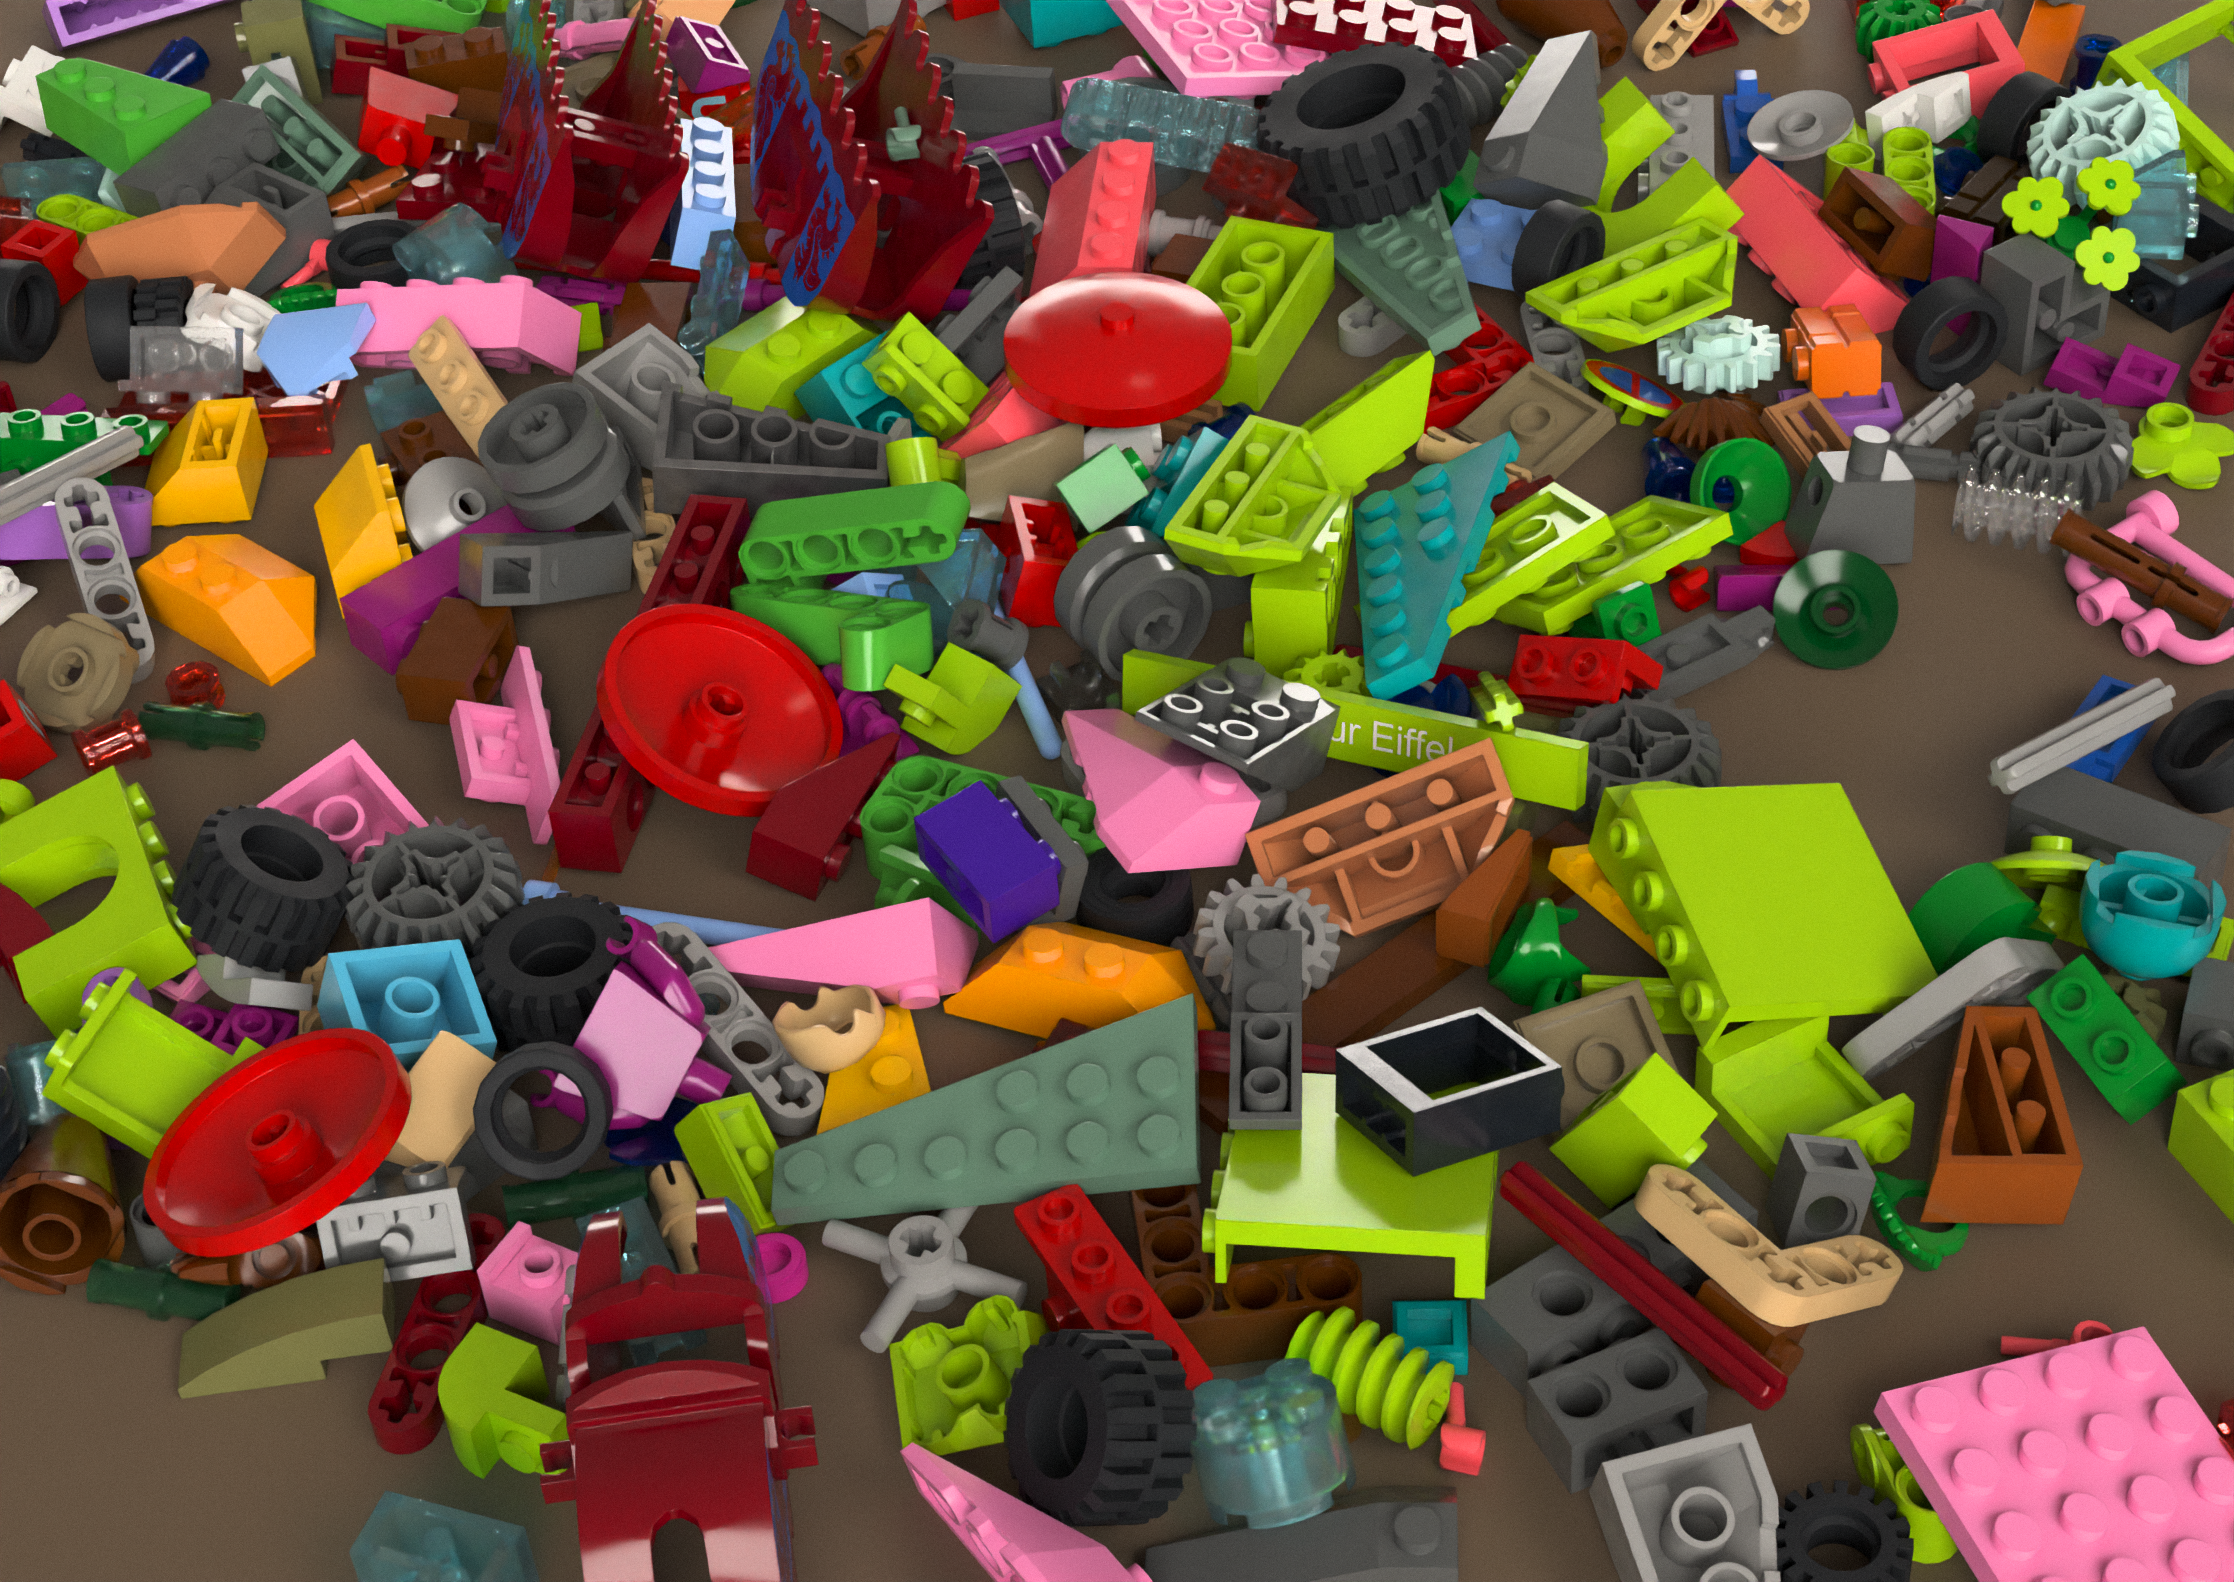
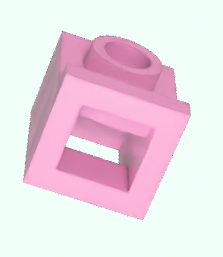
M518 1221L477 1269L489 1317L560 1346L563 1305L570 1304V1298L564 1294L566 1270L570 1265L577 1263L578 1253L533 1235L530 1225Z

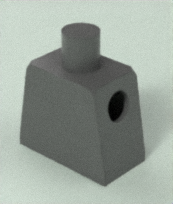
M1872 425L1858 426L1854 429L1849 451L1819 452L1812 457L1784 529V533L1799 561L1811 554L1825 550H1846L1861 554L1876 564L1911 563L1913 556L1916 485L1913 475L1899 455L1894 451L1888 450L1890 434L1886 430Z

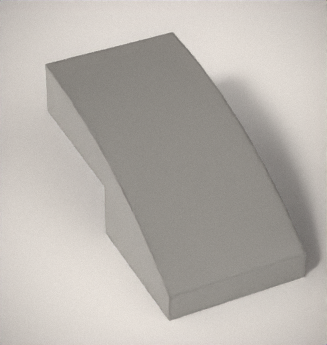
M218 954L198 955L196 969L211 990L227 1001L244 1005L311 1011L313 984L285 981L286 970L282 968L279 973L266 972L260 967L252 966V968L237 964L236 960L227 956L222 957Z

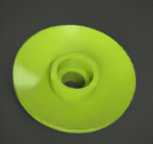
M2035 836L2031 837L2030 851L2010 854L1989 863H1992L2017 887L2046 889L2047 884L2070 890H2082L2088 869L2096 859L2073 853L2071 838ZM2100 861V868L2107 865Z

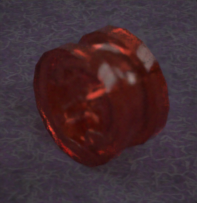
M195 661L182 664L169 673L166 677L165 686L171 697L170 702L174 713L183 718L197 719L209 716L221 708L225 702L226 695L222 684H220L221 678L217 667L208 662Z

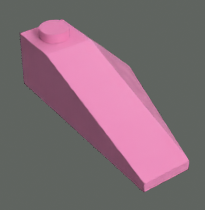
M1118 708L1064 711L1061 722L1074 763L1083 767L1085 773V780L1082 786L1085 799L1092 800L1096 808L1093 820L1096 834L1127 873L1234 866L1238 864L1246 843L1245 834L1250 832L1261 801L1244 783L1235 769L1218 759L1134 720V716Z
M354 739L256 806L262 809L265 806L278 809L290 816L293 814L304 819L309 825L318 827L329 835L328 838L332 842L342 847L347 853L345 858L353 864L364 862L365 846L382 847L384 845L385 831L397 836L407 832L409 821L418 828L429 826Z
M928 897L708 948L740 986L817 995L818 989L822 986L835 991L856 984L871 987L880 1003L898 1004L904 1009H924L937 1005L940 1002L939 996L962 991L961 989L966 982L979 942L976 930Z
M912 1442L900 1451L918 1491L995 1582H1153L1137 1563H1133L1125 1569L1106 1546Z

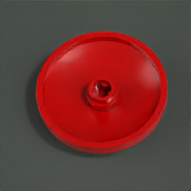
M1139 272L1093 273L1073 277L1048 286L1028 298L1018 307L1008 321L1004 332V365L1007 377L1016 392L1029 404L1048 415L1071 423L1092 427L1129 428L1146 426L1177 418L1196 409L1208 401L1221 388L1229 375L1232 365V332L1228 319L1219 306L1208 296L1185 283L1159 275Z
M674 604L642 613L629 621L615 636L597 675L596 693L599 712L611 740L620 753L642 776L669 795L700 809L729 816L761 817L780 787L837 760L841 751L843 723L840 708L832 688L819 668L797 645L784 635L752 617L733 610L704 604Z
M328 1028L308 1032L281 1041L252 1055L204 1089L179 1114L160 1140L148 1164L143 1184V1200L148 1215L173 1246L183 1252L204 1257H225L255 1251L286 1239L307 1228L338 1207L366 1182L381 1165L398 1140L406 1123L412 1100L410 1077L405 1067L382 1038L371 1032L356 1028Z

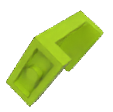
M125 968L112 987L100 981L92 991L78 1014L80 1018L86 1021L79 1033L76 1034L66 1028L50 1050L44 1064L54 1070L41 1095L76 1116L89 1121L98 1129L151 1160L157 1145L168 1128L204 1089L234 1066L266 1048L245 1037L234 1055L231 1056L130 994V988L138 974Z
M1829 1016L1754 1021L1720 1036L1712 1049L1702 1050L1701 1045L1697 1047L1694 1090L1718 1113L1715 1119L1772 1181L1787 1133L1856 1140L1870 1167L1877 1163H1888L1910 1148L1915 1103L1905 1093L1885 1101L1827 1041Z

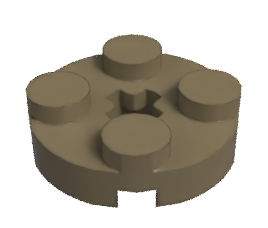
M73 613L66 615V617L71 619L70 621L63 622L56 628L48 624L31 639L18 665L17 685L24 689L25 700L35 711L42 725L63 734H76L84 731L90 734H97L104 731L110 725L113 714L123 703L130 689L133 675L138 670L140 664L139 654L136 649L129 646L124 634L115 626L89 613ZM84 665L80 678L73 684V681L67 677L72 667L80 668Z

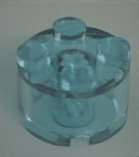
M456 203L444 209L392 246L396 259L405 268L410 279L428 280L439 285H452L453 279L458 277L475 278L485 283H499L501 276H518L514 261L507 260L503 253L504 243L500 241L493 246L483 231L490 227L488 222L474 209L462 203Z
M1284 1359L1270 1365L1266 1369L1265 1374L1249 1377L1237 1382L1227 1378L1214 1379L1202 1383L1192 1391L1195 1407L1192 1409V1422L1197 1423L1196 1441H1191V1452L1194 1457L1207 1512L1217 1523L1229 1526L1225 1514L1227 1513L1246 1515L1249 1529H1266L1293 1524L1320 1514L1333 1506L1334 1500L1331 1491L1343 1481L1348 1491L1356 1483L1357 1473L1335 1386L1329 1379L1312 1373L1310 1362L1307 1359Z

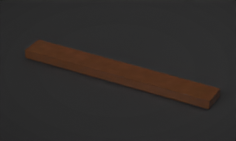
M1564 820L1532 842L1531 881L1504 934L1508 931L1518 908L1526 902H1533L1536 898L1544 897L1552 899L1554 905L1559 906L1576 894L1547 868L1553 848L1589 844L1591 839L1589 835ZM1438 908L1303 1000L1302 1042L1346 1047L1366 1041L1473 966L1471 964L1440 956L1436 952V911ZM1201 1070L1199 1071L1200 1120L1222 1137L1223 1132H1228L1230 1074Z

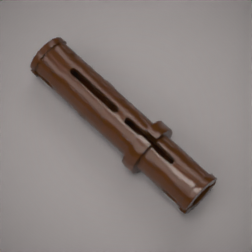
M2070 508L2067 510L2049 541L2050 544L2059 546L2098 568L2100 571L2117 578L2152 598L2151 606L2160 609L2166 606L2206 628L2208 632L2214 635L2232 606L2233 598H2228L2186 575L2187 567L2178 562L2172 567L2130 544L2125 539L2074 513V510Z

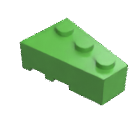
M81 57L62 60L56 63L54 68L35 75L47 129L119 176L212 106L210 93Z

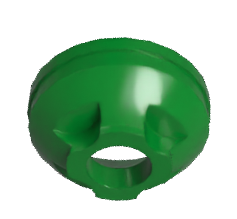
M1746 437L1730 439L1711 447L1700 458L1691 478V504L1720 510L1715 505L1712 497L1713 486L1720 477L1727 478L1735 490V499L1732 506L1727 511H1724L1729 513L1733 535L1720 541L1721 543L1741 546L1777 522L1786 520L1792 498L1790 475L1784 461L1768 444L1758 439Z

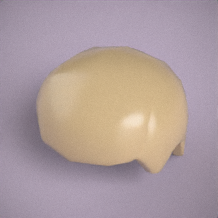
M853 984L835 991L822 986L818 989L817 1000L813 1007L808 1010H802L795 1003L786 1001L779 1008L772 1024L783 1046L800 1066L828 1074L841 1071L857 1063L876 1046L885 1027L886 1013L874 990L869 986Z

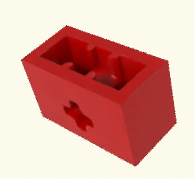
M1008 495L992 557L999 571L998 583L1006 617H1014L1025 623L1028 627H1042L1044 625L1061 627L1055 618L1053 597L1061 573L1073 555L1078 551L1066 503Z

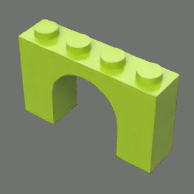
M1627 76L1622 78L1598 100V103L1604 108L1605 122L1600 124L1601 139L1607 145L1608 163L1597 205L1581 208L1592 211L1602 218L1605 227V250L1602 259L1701 217L1727 231L1745 215L1723 187L1694 156L1645 200L1629 209L1611 213L1614 198L1624 180L1636 167L1675 133V130Z
M113 765L0 824V883L20 895L33 908L86 881L105 876H117L106 898L88 916L69 928L12 957L25 1000L56 1039L60 1037L66 1028L73 1031L82 1026V1018L78 1016L82 1009V995L86 985L98 973L114 967L128 968L138 974L137 977L149 991L197 965V956L190 940L193 937L190 934L192 928L181 923L176 915L178 908L172 904L171 895L174 891L173 885L177 875L168 861L161 859L170 853L168 846L154 822L147 820L156 815L155 810L141 785L135 782L128 786Z

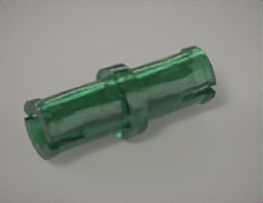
M147 701L143 704L145 711H140L138 715V731L143 739L186 742L190 749L207 751L215 745L256 751L261 746L258 741H263L265 737V721L260 713L217 710L212 703L196 701L188 707Z
M642 1160L579 1173L578 1169L561 1179L501 1186L509 1231L518 1221L533 1225L572 1217L573 1224L587 1222V1214L640 1204L642 1206L649 1205Z
M98 1258L89 1272L86 1295L91 1303H105L146 1311V1315L150 1320L166 1322L174 1316L202 1321L211 1314L239 1301L240 1286L235 1284L232 1286L181 1279L178 1278L177 1273L171 1272L170 1264L161 1263L153 1269Z

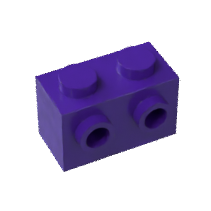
M981 780L914 817L919 859L993 943L1060 905L1057 875L1061 872V865L1054 850L1043 839L1035 841L1024 829L1020 815L1013 804L1004 797L998 800Z

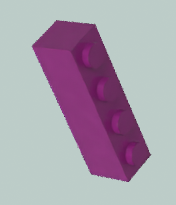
M507 504L340 598V603L351 644L391 676L396 674L400 661L403 658H407L419 638L423 622L431 618L442 597L469 600L458 593L460 534L535 533L542 531L526 528L514 516ZM571 526V527H569V528L562 529V530L545 531V532H576V531H575V526Z

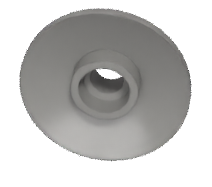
M1803 90L1789 93L1770 101L1754 114L1747 128L1749 144L1756 153L1772 160L1797 161L1812 158L1827 152L1829 147L1841 143L1848 136L1854 124V113L1848 100L1834 92Z
M442 457L424 464L411 476L403 492L402 515L411 540L421 552H424L502 508L507 503L502 496V489L492 480L484 467L464 458ZM459 499H462L469 505L472 515H467L461 510Z

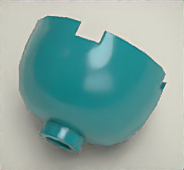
M2132 850L2117 852L2114 864L2104 865L2101 868L2099 858L2092 862L2088 869L2079 902V920L2087 945L2105 964L2115 969L2122 976L2132 980L2146 981L2182 975L2200 963L2209 954L2217 937L2227 905L2222 887L2212 879L2209 890L2203 883L2193 879L2196 870L2195 866L2184 860L2157 852Z

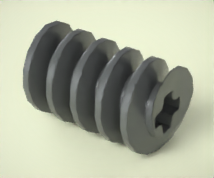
M1509 43L1499 45L1493 51L1484 52L1477 58L1466 60L1462 65L1450 68L1470 131L1477 124H1486L1490 122L1492 117H1500L1504 108L1501 106L1500 101L1507 92L1505 85L1516 75V68H1522L1528 60L1526 52L1517 45Z

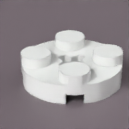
M205 283L197 286L185 308V314L188 319L184 326L185 333L199 343L213 344L217 348L231 354L232 360L241 368L251 372H261L264 366L257 355L260 342L273 316L281 313L264 300L241 289L231 287L228 295L212 293L216 284Z

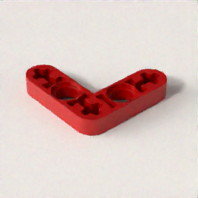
M1475 302L1474 305L1482 329L1465 338L1456 348L1443 351L1458 366L1432 376L1424 434L1428 435L1427 429L1432 426L1444 430L1460 424L1529 361L1534 363L1532 355ZM1475 346H1487V347H1491V348H1486V349H1474V348H1471V347H1475ZM1461 391V392H1471V393H1473V394H1468V395H1455V394H1451V393Z

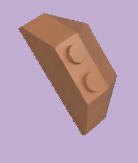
M242 202L240 207L220 203L180 205L88 233L78 253L73 258V267L89 281L92 279L132 275L140 283V280L187 276L188 280L191 279L193 282V290L201 284L211 283L216 284L212 293L228 295L231 287L241 290L246 288L286 239V229L258 202Z
M1490 737L1246 833L1245 837L1258 874L1263 879L1265 886L1274 887L1275 882L1281 876L1287 878V891L1295 894L1305 887L1311 889L1308 901L1311 906L1328 904L1331 908L1326 923L1338 924L1340 931L1357 939L1439 907L1496 850L1515 798L1493 740Z

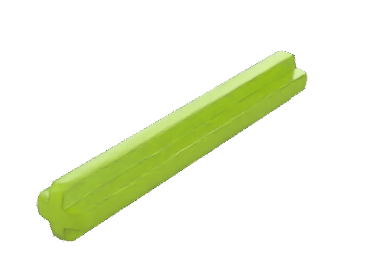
M1489 671L1477 674L1480 686L1470 688L1469 694L1487 724L1496 722L1502 732H1509L1515 729L1512 717L1524 714L1523 705L1503 679L1496 681Z

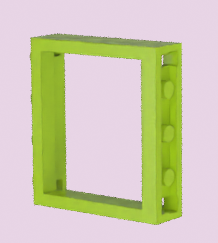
M2214 0L2109 52L2091 89L2095 87L2098 80L2104 86H2112L2118 79L2122 78L2128 87L2137 82H2142L2146 90H2158L2164 102H2168L2170 108L2173 109L2180 134V141H2178L2180 148L2177 150L2176 165L2170 167V169L2192 191L2234 214V152L2150 72V70L2222 34L2234 45V26L2231 24L2232 21L2234 22V0Z

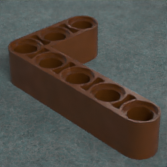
M1196 1184L1128 1191L1141 1273L1208 1367L1285 1358L1290 1341L1298 1326L1311 1313L1318 1310L1324 1312L1325 1319L1327 1320L1336 1309L1344 1305L1355 1311L1356 1320L1353 1331L1363 1322L1362 1273L1357 1263L1349 1257L1339 1253H1316L1231 1264L1227 1283H1215V1267H1210L1208 1253H1203L1202 1250L1203 1222Z

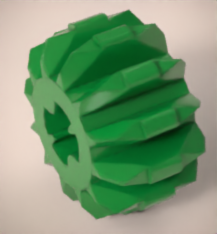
M1870 0L1868 3L1860 5L1855 26L1857 52L1867 56V62L1874 63L1872 42L1942 23L1940 7L1930 4V0Z

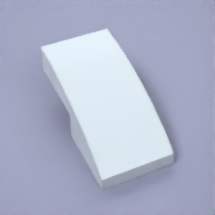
M1958 71L1927 80L1896 93L1865 111L1869 147L1874 150L1875 159L1881 161L1884 134L1896 127L1907 126L1924 130L1930 135L1932 142L1938 144L1965 125L1970 116H1972L1969 74Z

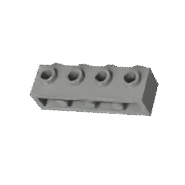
M1679 91L1669 92L1665 95H1650V102L1675 130V133L1638 166L1637 204L1650 196L1693 156L1715 179L1714 95H1689Z

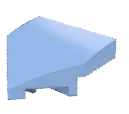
M368 303L275 314L263 335L257 355L275 386L284 391L291 404L298 411L313 402L309 395L317 394V387L330 381L351 380L358 376L349 357L356 354L376 322V318Z

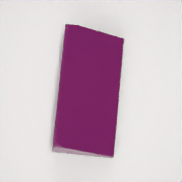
M683 16L675 17L665 41L668 44L667 56L691 93H705L749 81L751 76L749 69L720 26Z
M1939 215L1936 222L1930 284L1950 276L1969 277L1980 285L1984 251L1992 248L1994 227ZM1972 311L1957 316L1945 326L1958 336H1961L1971 319Z
M1714 565L1717 611H1748L1759 605L1767 611H1773V601L1777 587L1783 576L1793 565ZM1832 607L1828 610H1840V608Z

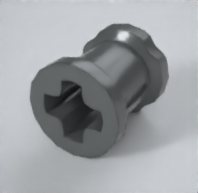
M969 598L962 602L954 611L947 628V640L968 652L972 650L984 656L986 661L996 665L1002 671H1007L1014 667L1024 655L1029 641V630L1025 623L1014 617L1002 619L991 613L989 605L985 602Z

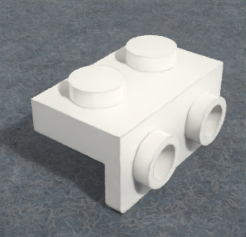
M32 45L22 61L15 58L12 60L2 82V85L6 87L0 85V130L7 119L10 118L39 133L52 137L53 132L46 127L35 75L54 68L56 63L65 60V58L55 56Z

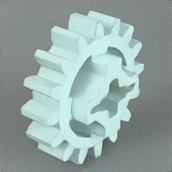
M1725 315L1723 318L1712 320L1705 317L1680 328V330L1664 335V338H1657L1658 375H1666V383L1668 384L1683 382V390L1690 391L1693 389V391L1710 395L1718 390H1727L1730 393H1735L1736 390L1742 391L1748 387L1754 389L1758 387V379L1771 381L1773 379V372L1780 371L1781 344H1779V335L1770 334V327L1768 325L1753 327V320L1751 319L1744 320L1733 315Z

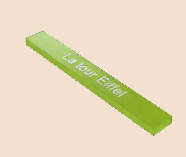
M1132 649L1123 654L1122 711L1135 716L1136 711L1216 665ZM1284 680V681L1289 682V683H1299V682ZM1308 685L1316 689L1321 698L1341 707L1327 755L1329 758L1401 773L1491 737L1514 798L1574 811L1585 804L1589 742L1517 727L1509 732H1502L1497 723L1487 724L1483 720Z

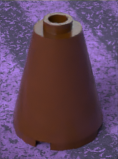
M1496 0L1498 12L1509 23L1543 42L1551 38L1592 30L1597 35L1600 69L1613 66L1625 53L1628 33L1609 0Z
M71 1112L60 1113L47 1119L0 1182V1277L22 1290L45 1295L65 1294L67 1285H78L89 1281V1288L102 1282L119 1264L127 1236V1226L107 1135L89 1121Z

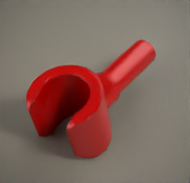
M1678 564L1666 571L1673 578L1669 583L1668 589L1670 597L1680 610L1690 612L1711 599L1710 594L1700 587L1707 583L1709 579L1708 570L1704 566L1699 565L1688 570L1686 567Z

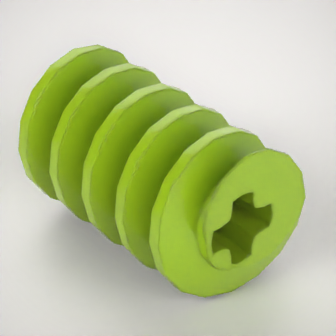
M1343 1305L1336 1309L1327 1320L1325 1319L1324 1312L1318 1310L1311 1313L1298 1326L1290 1341L1284 1362L1286 1381L1299 1388L1308 1387L1312 1396L1324 1402L1332 1400L1335 1409L1349 1416L1357 1414L1360 1423L1372 1429L1382 1428L1385 1437L1397 1443L1407 1442L1410 1451L1420 1448L1436 1430L1447 1408L1450 1388L1455 1374L1454 1365L1442 1360L1426 1375L1430 1360L1429 1351L1417 1346L1410 1350L1401 1361L1405 1347L1404 1338L1398 1334L1391 1333L1377 1346L1380 1335L1379 1324L1367 1319L1360 1323L1353 1331L1356 1320L1354 1310Z

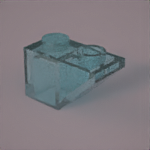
M2172 150L2134 170L2132 181L2139 184L2141 194L2136 200L2132 201V208L2126 215L2112 217V231L2126 228L2134 234L2136 244L2132 252L2136 253L2139 258L2182 260L2186 238H2195L2197 234L2199 205L2194 204L2196 173L2187 172L2185 150Z

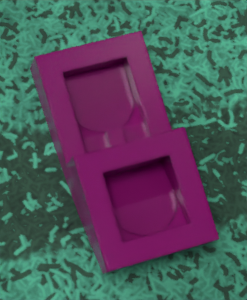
M2066 336L2043 385L2053 389L2057 387L2059 391L2067 394L2080 390L2082 398L2088 400L2098 397L2102 399V403L2151 407L2158 403H2164L2181 365L2130 343H2127L2120 359Z

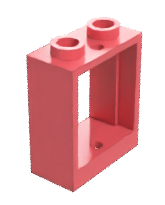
M1994 9L1872 42L1874 63L1867 65V74L1874 95L1881 93L1883 101L1896 93L1914 86L1909 85L1908 81L1980 62V67L1962 71L1969 74L1972 116L1975 115L1978 119H1982L1989 102L1998 90L2012 77L2025 72V62Z

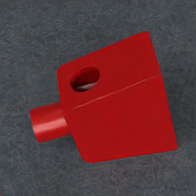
M371 66L359 110L357 147L361 151L376 155L385 165L398 166L404 164L420 169L444 139L424 134L426 114L456 117L458 94Z

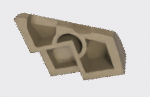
M1066 422L1061 426L961 459L958 487L965 492L970 500L971 509L967 519L1001 523L1008 495L1064 503L1052 483L1083 463L1084 425ZM1067 507L1073 532H1077L1078 522Z

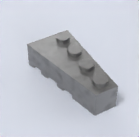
M662 380L652 463L654 513L681 514L690 494L747 498L750 518H754L757 509L771 501L889 487L885 444L891 442V436L820 418L813 424L793 420L788 416V410L767 405L763 412L733 405L732 397L714 392H709L707 398L683 393V385Z

